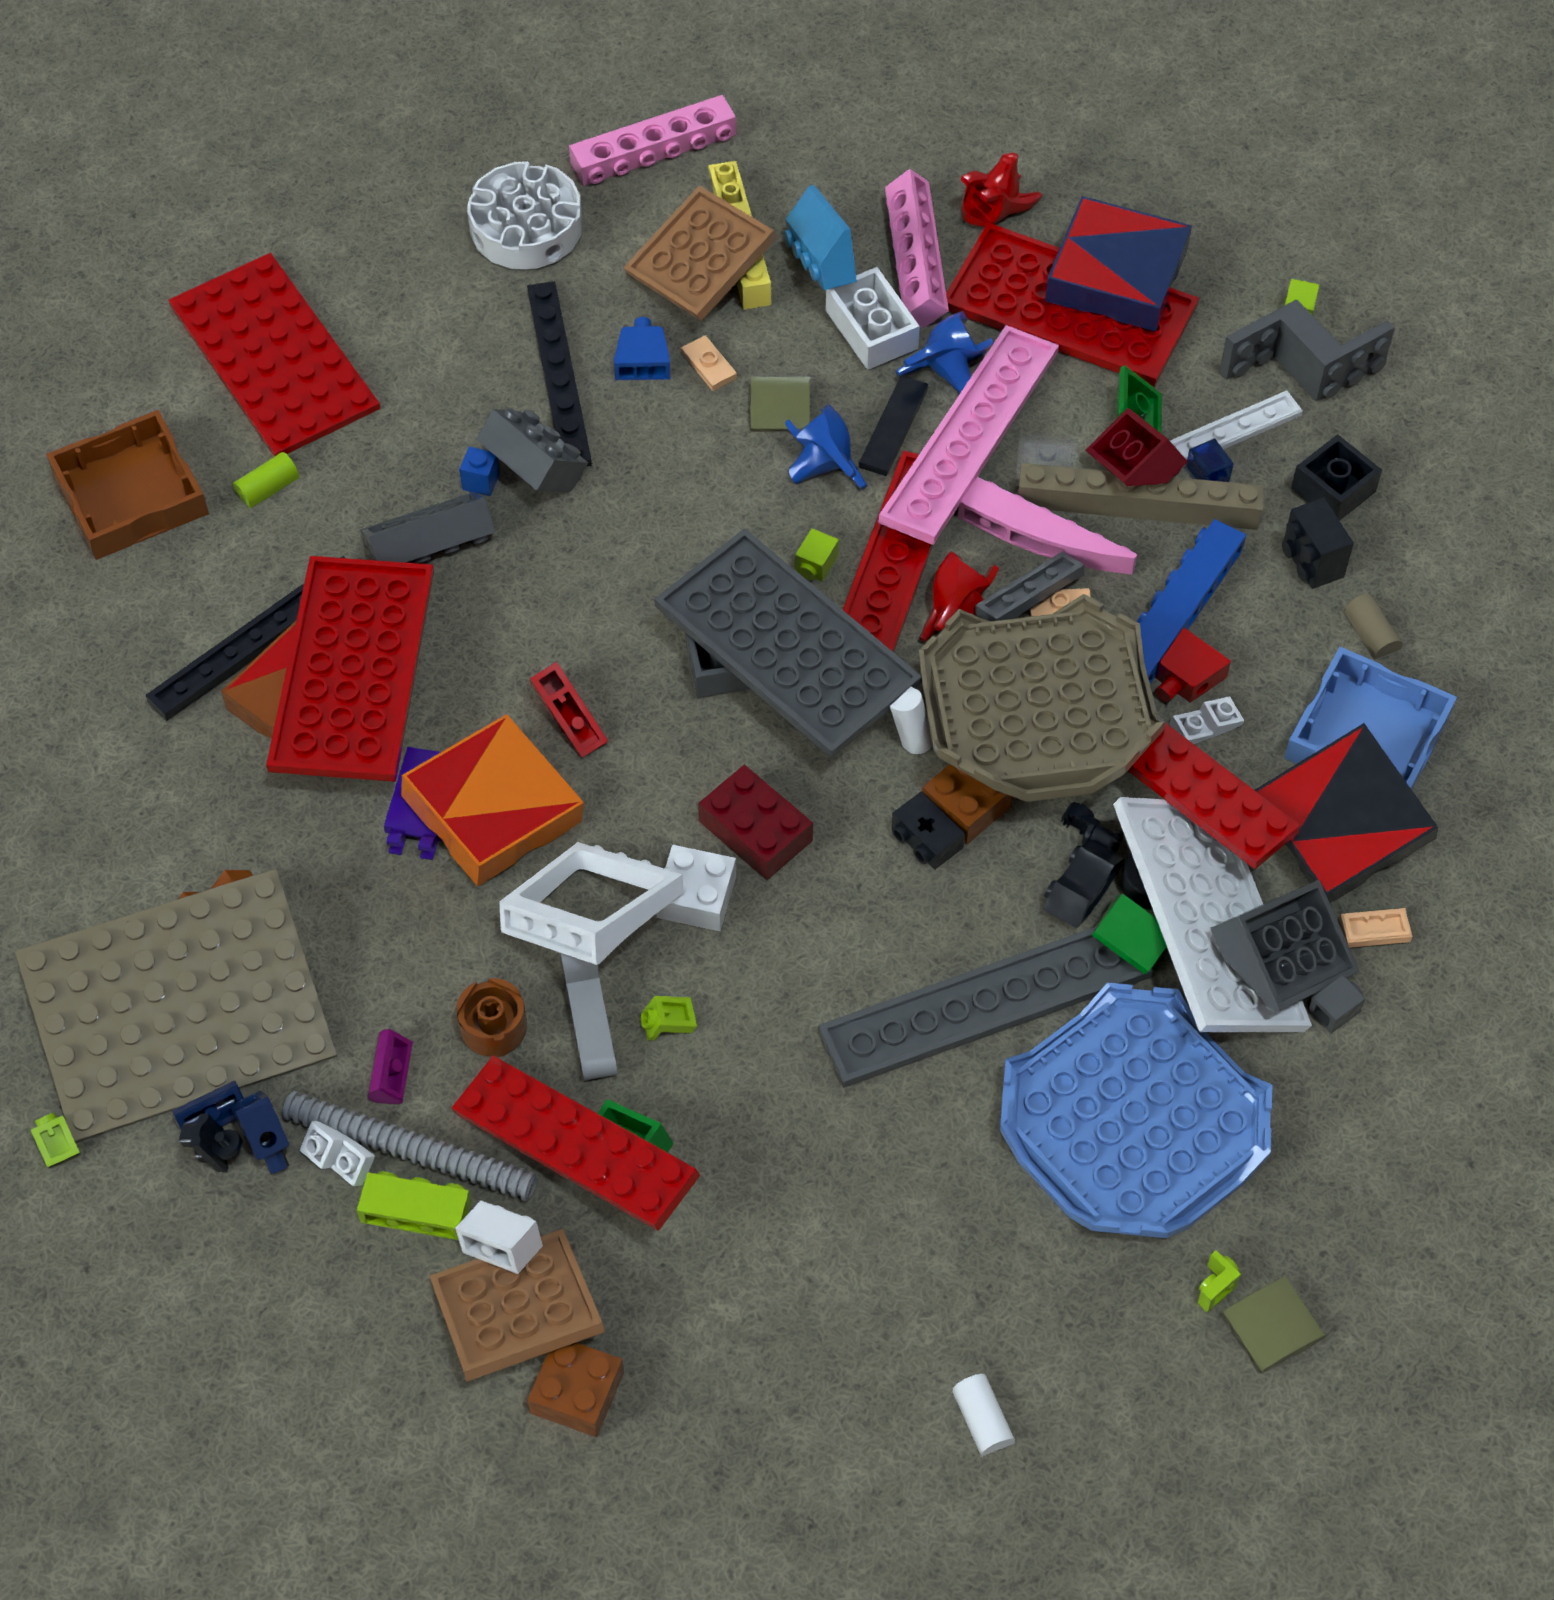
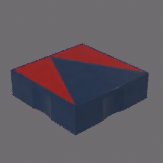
M1081 196L1049 273L1045 301L1082 312L1102 314L1116 321L1156 332L1168 302L1170 287L1177 278L1187 253L1192 225Z

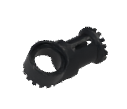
M1078 802L1070 803L1061 817L1063 826L1066 824V828L1071 825L1079 829L1080 835H1084L1082 839L1083 845L1093 840L1115 853L1116 850L1114 848L1118 849L1116 845L1121 844L1120 842L1124 836V832L1120 830L1115 832L1101 825L1100 820L1094 817L1093 812Z

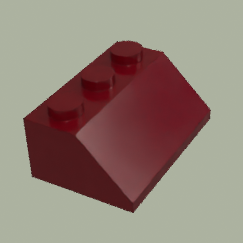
M1129 408L1085 450L1126 486L1165 484L1181 471V468L1188 463L1168 438Z

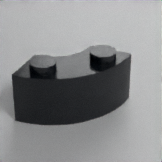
M1093 840L1088 841L1082 846H1076L1069 858V863L1071 864L1057 881L1053 880L1044 894L1047 901L1043 910L1077 929L1089 917L1106 893L1125 858Z

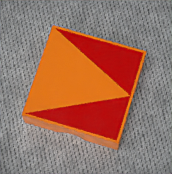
M508 714L402 775L401 796L424 824L443 840L450 855L477 887L514 865L526 853L547 845L582 822L584 802Z

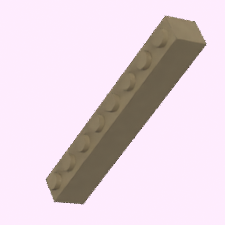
M1021 463L1018 495L1039 507H1045L1051 511L1210 525L1213 519H1216L1232 528L1258 530L1263 510L1264 486L1177 477L1171 478L1165 484L1126 486L1110 471Z

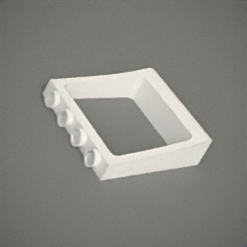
M577 842L499 901L501 932L597 965L630 934L683 894V874L675 872L671 867L661 868L651 865L648 860L638 861L628 858L622 852L615 854L605 851L599 845L589 846ZM579 869L588 870L648 889V891L603 921H594L540 903Z

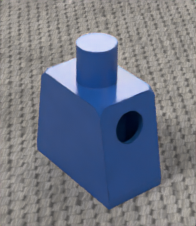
M638 317L634 321V327H623L621 329L614 357L615 380L671 379L670 358L662 327L651 326V320L647 317Z

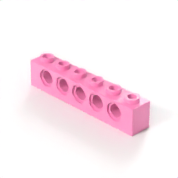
M720 95L569 145L570 163L583 186L590 183L597 184L605 178L617 174L624 175L632 169L641 166L648 167L656 161L668 157L675 158L683 152L692 149L699 150L707 144L719 140L726 141L736 135V116L724 96Z
M909 169L885 187L886 204L889 211V225L892 232V246L895 252L901 301L919 326L927 327L947 313L949 309L929 181Z

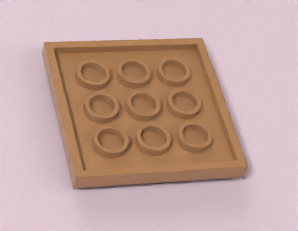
M699 185L625 265L624 269L631 277L702 321L778 236L773 229Z
M563 1229L541 1236L542 1248L519 1274L483 1260L475 1259L429 1276L466 1381L605 1332L600 1315Z

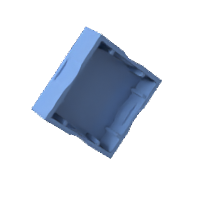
M1339 647L1322 678L1317 696L1307 706L1289 739L1284 759L1297 764L1365 723L1411 790H1413L1452 713L1457 697L1417 679L1396 674L1380 663Z

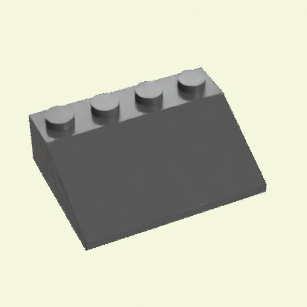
M1320 880L1290 891L1210 928L1224 960L1274 1012H1278L1321 991L1341 975L1347 978L1360 971Z

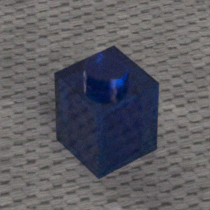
M1215 438L1189 449L1186 466L1195 479L1220 482L1230 481L1234 463Z

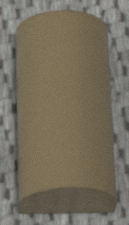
M1371 594L1360 595L1348 603L1344 613L1374 659L1402 649L1403 642Z

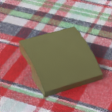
M751 377V431H789L785 424L788 419L800 430L810 423V377Z
M1286 1276L1264 1286L1223 1311L1263 1373L1274 1368L1293 1354L1298 1355L1326 1337Z

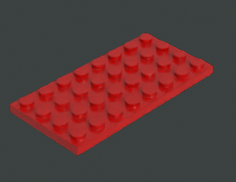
M989 222L986 224L946 292L949 312L956 314L963 311L967 318L1001 331L1006 325L1059 345V352L1119 373L1120 367L1125 365L1152 386L1157 384L1198 306L1199 297L1170 287L1168 302L1156 332L1122 323L1102 314L1082 312L1046 302L1047 279L1060 248Z
M271 252L168 299L172 310L274 457L281 452L289 454L381 409L377 398Z
M310 556L266 763L268 772L396 782L434 576L432 564Z

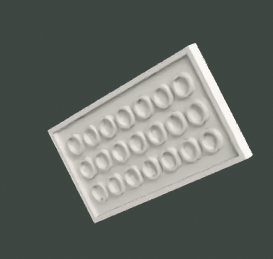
M1120 797L1113 804L1199 1032H1305L1312 1024L1302 1000L1278 1012H1274L1224 960L1210 929L1263 904L1247 863L1166 800Z

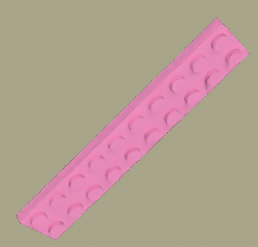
M1006 325L880 512L878 523L934 545L959 507L970 486L979 476L1058 354L1059 345Z

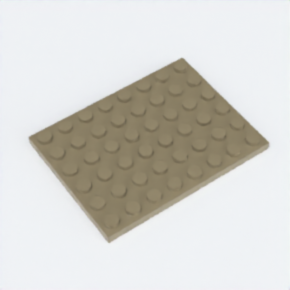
M277 869L15 951L63 1114L75 1143L171 1112L173 1109L234 1080L238 1084L239 1089L337 1057Z

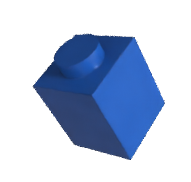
M469 447L459 469L462 490L491 496L500 475L498 457L491 451Z

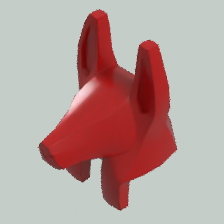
M1013 152L1003 154L998 163L987 174L972 171L961 176L960 180L966 185L962 203V217L967 223L976 226H986L988 222L995 224L1011 213L1024 212L1031 209L1042 198L1040 192L1019 193V179H1021V175L1018 173V154Z
M953 551L949 552L935 574L933 582V608L925 622L919 639L925 643L935 629L941 631L948 619L958 609L975 615V605L984 600L981 594L991 585L999 567L994 564L984 576L964 563L959 555Z

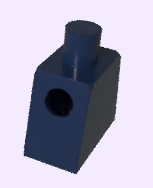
M260 1090L229 1105L252 1155L257 1160L264 1159L270 1174L288 1167L289 1163L282 1149L290 1144L269 1097ZM269 1131L270 1138L266 1142H261L260 1136L264 1132Z

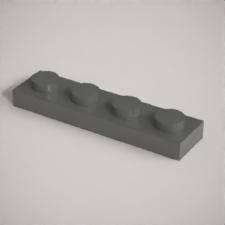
M1061 552L976 604L975 615L990 622L1014 619L1084 575L1085 565L1068 554Z

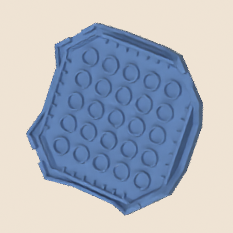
M1107 982L1080 1014L1029 1052L1005 1059L1000 1132L1018 1163L1070 1219L1091 1231L1169 1238L1187 1230L1240 1188L1269 1158L1271 1152L1272 1084L1245 1073L1206 1032H1199L1193 1014L1179 989L1153 987V991L1132 989V985Z

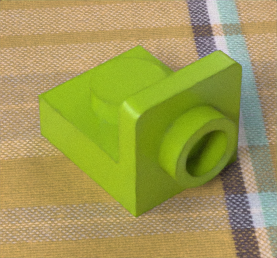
M654 996L641 1013V1025L646 1031L647 1040H656L661 1032L692 1033L697 1028L691 997Z
M53 1112L35 1120L37 1127L31 1129V1132L47 1168L80 1153L63 1115L56 1118Z
M1217 1250L1210 1255L1207 1265L1216 1275L1211 1274L1199 1286L1201 1291L1197 1303L1207 1313L1238 1286L1241 1276L1236 1263L1228 1256H1222Z

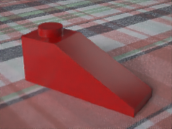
M557 661L530 678L531 686L581 758L608 742V739Z

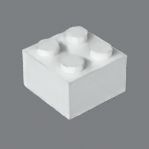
M672 845L666 867H671L675 872L683 874V894L659 911L657 918L721 931L736 879V858Z

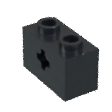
M922 791L892 813L891 830L895 838L901 843L907 842L913 848L915 857L922 864L928 863L934 870L964 848L965 833Z

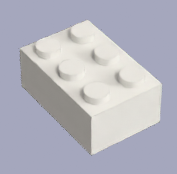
M878 267L856 275L857 282L826 290V312L867 370L918 349L920 326Z

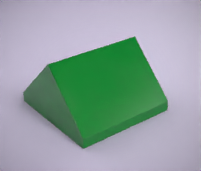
M1127 366L1120 367L1116 391V419L1129 408L1161 433L1162 394Z
M1118 894L1114 898L1092 934L1094 938L1145 975L1167 947L1157 919L1124 894Z

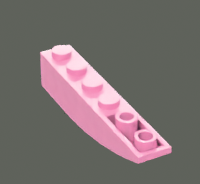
M977 477L959 505V519L1010 544L1038 555L1053 558L1059 553L1064 552L1083 563L1087 568L1130 575L1135 571L1137 554L1129 548L1117 545L1098 533H1093L1078 526L1074 521L1066 520L1051 513L1047 508L1039 507L1018 494H1012L998 487L993 482Z

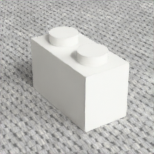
M481 1200L456 1227L464 1254L517 1274L520 1273L543 1246L535 1220Z

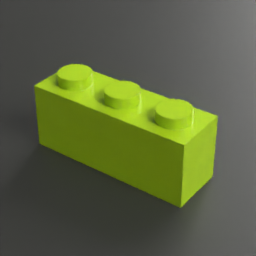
M386 1171L378 1172V1174L367 1172L357 1213L360 1223L459 1240L456 1227L469 1214L472 1201L469 1190H465L464 1187L458 1184L448 1183L443 1186L432 1184L429 1180L420 1177H414L409 1180L398 1178L395 1174Z

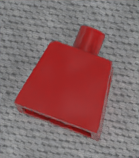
M1183 628L1159 663L1156 679L1162 683L1156 688V695L1163 702L1169 703L1178 694L1191 703L1228 677L1231 660L1189 630Z

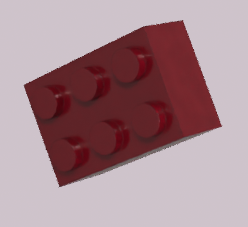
M745 764L698 803L699 822L766 880H769L813 841V822Z

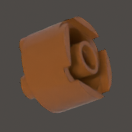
M490 978L487 982L479 984L475 982L469 985L460 995L457 1002V1018L462 1039L472 1051L484 1056L503 1057L518 1047L523 1041L527 1031L525 1006L521 994L513 984L503 979Z

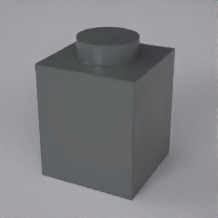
M1341 975L1312 997L1308 1010L1331 1034L1361 1012L1366 998L1363 996L1358 985L1349 982L1344 975Z

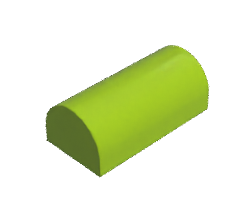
M281 452L233 482L232 487L233 491L251 509L300 477L290 457L286 453Z

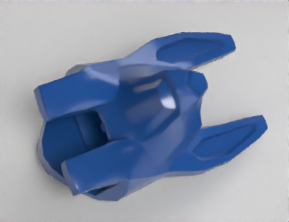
M963 311L958 312L941 321L931 331L924 348L904 360L905 365L897 369L896 373L898 377L905 376L929 366L960 394L971 378L968 363L978 359L993 345L992 338L975 345L964 325L968 320L967 316Z
M829 403L821 408L822 413L802 430L797 429L790 419L785 422L789 432L804 447L797 460L789 467V475L796 485L814 476L826 474L840 468L862 490L868 486L851 459V439L848 427L843 418Z

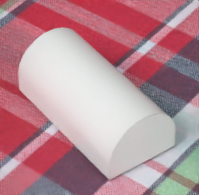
M910 687L890 705V709L903 748L912 754H922L929 751L933 744L920 691Z
M985 1374L973 1375L954 1386L952 1392L981 1457L1015 1444V1439Z

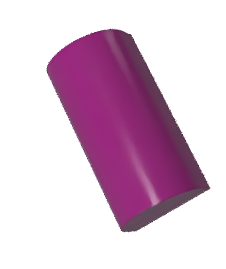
M390 1028L382 1030L378 1035L368 1098L375 1103L397 1105L403 1103L413 1042Z

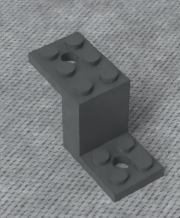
M1296 299L1226 336L1219 373L1226 380L1235 375L1241 377L1250 367L1258 363L1261 365L1265 364L1274 356L1315 401L1323 397L1331 398L1337 394L1340 388L1347 384L1353 386L1364 375L1370 372L1377 373L1383 369L1386 364L1395 327L1387 320L1340 345Z

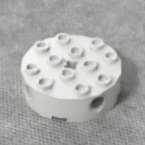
M513 162L494 168L478 179L473 187V194L469 198L467 208L470 235L477 250L492 263L510 269H537L562 259L573 250L581 237L582 211L580 194L573 180L558 168L545 165V168L530 166L529 162Z

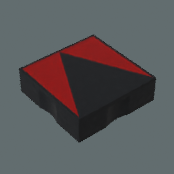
M1365 723L1255 789L1261 796L1300 824L1299 833L1285 845L1293 853L1299 869L1309 884L1320 880L1329 903L1334 902L1365 883L1378 870L1398 863L1437 838L1438 826Z

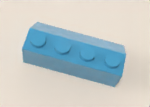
M809 186L785 219L787 230L783 232L786 246L792 248L795 258L801 260L803 268L809 270L812 280L814 282L817 281L823 290L857 282L850 228L816 186Z

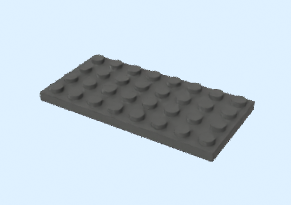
M745 528L654 599L657 609L831 759L890 710V705L910 687L917 688L922 683V676Z

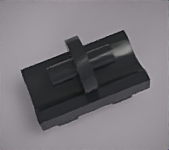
M200 1114L197 1123H184L179 1137V1142L184 1147H192L194 1149L195 1158L199 1162L209 1163L216 1171L227 1173L229 1169L227 1159L237 1156L242 1147L241 1136L235 1130H224L209 1114Z

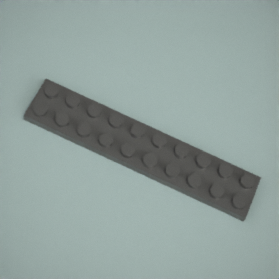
M1096 927L825 1022L818 1025V1031L843 1087H847L1092 999L1107 982L1130 985L1150 978L1153 971L1150 969L1145 975L1092 936Z

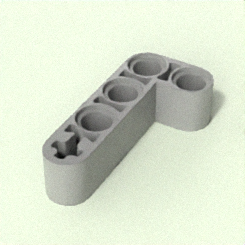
M561 953L563 973L584 1081L618 1075L599 979L598 964L595 965Z

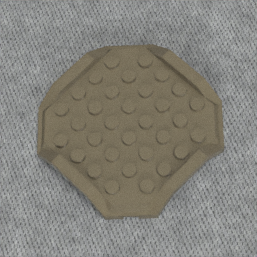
M1085 594L1053 614L991 622L958 609L945 623V629L937 637L932 636L919 649L924 703L933 749L938 758L992 789L1026 802L1094 793L1124 775L1164 730L1165 721L1156 711L1144 663L1140 623L1121 613L1115 616L1103 610L1102 603Z

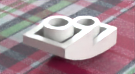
M1229 696L1203 702L1200 710L1174 715L1169 724L1190 742L1196 744L1241 726L1244 723V719Z
M318 1121L311 1122L299 1150L321 1169L332 1168L353 1187L364 1184L367 1172H369L375 1155L348 1136Z

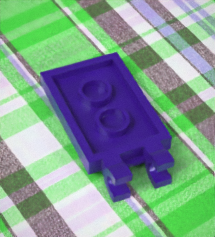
M407 747L384 823V831L389 833L386 843L390 845L388 851L390 854L402 855L406 837L409 836L420 838L418 850H422L420 858L433 860L438 841L443 842L435 832L424 824L401 796L402 775L439 754V751Z

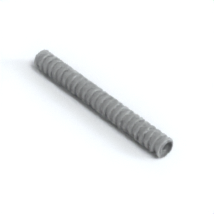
M293 1091L288 1095L283 1106L282 1114L284 1120L290 1121L293 1119V1122L296 1124L303 1122V1126L308 1128L312 1121H318L348 1136L358 1144L361 1142L364 1147L371 1145L372 1150L378 1151L381 1149L384 1154L391 1152L393 1157L401 1155V1159L405 1161L410 1158L411 1163L418 1164L421 1162V1166L426 1168L430 1165L431 1170L437 1171L441 1169L443 1174L451 1172V1176L455 1178L460 1175L461 1180L467 1181L471 1179L473 1184L480 1182L481 1187L487 1188L491 1186L493 1191L501 1189V1193L505 1195L510 1192L511 1197L517 1198L521 1196L523 1201L531 1198L536 1187L537 1174L534 1171L527 1173L526 1169L522 1167L517 1170L516 1165L510 1164L507 1166L504 1161L497 1163L496 1158L493 1157L488 1160L486 1155L480 1154L477 1156L475 1151L467 1153L466 1148L463 1147L458 1150L456 1145L450 1144L447 1146V1142L442 1140L437 1143L436 1138L431 1137L427 1139V1135L421 1134L418 1136L417 1132L412 1130L408 1133L407 1128L401 1127L398 1129L395 1124L388 1126V1123L383 1120L378 1123L377 1118L372 1117L368 1119V1115L361 1114L359 1116L356 1111L349 1113L347 1108L342 1107L339 1109V1106L336 1104L329 1106L327 1101L320 1103L319 1099L315 1097L310 1100L309 1095L303 1094L300 1096V1093L297 1091ZM531 1184H534L532 1191L528 1196Z

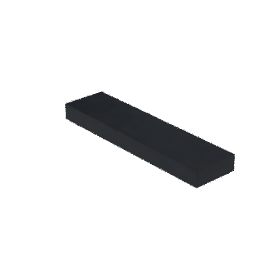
M900 376L860 459L859 468L887 477L928 391V383Z

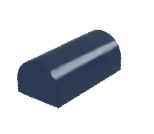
M234 1080L173 1109L172 1113L180 1130H182L184 1123H197L200 1114H209L222 1127L236 1120L229 1105L243 1099V1095Z

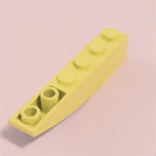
M736 161L708 165L713 193L752 217ZM763 254L736 283L743 310L771 305V281Z

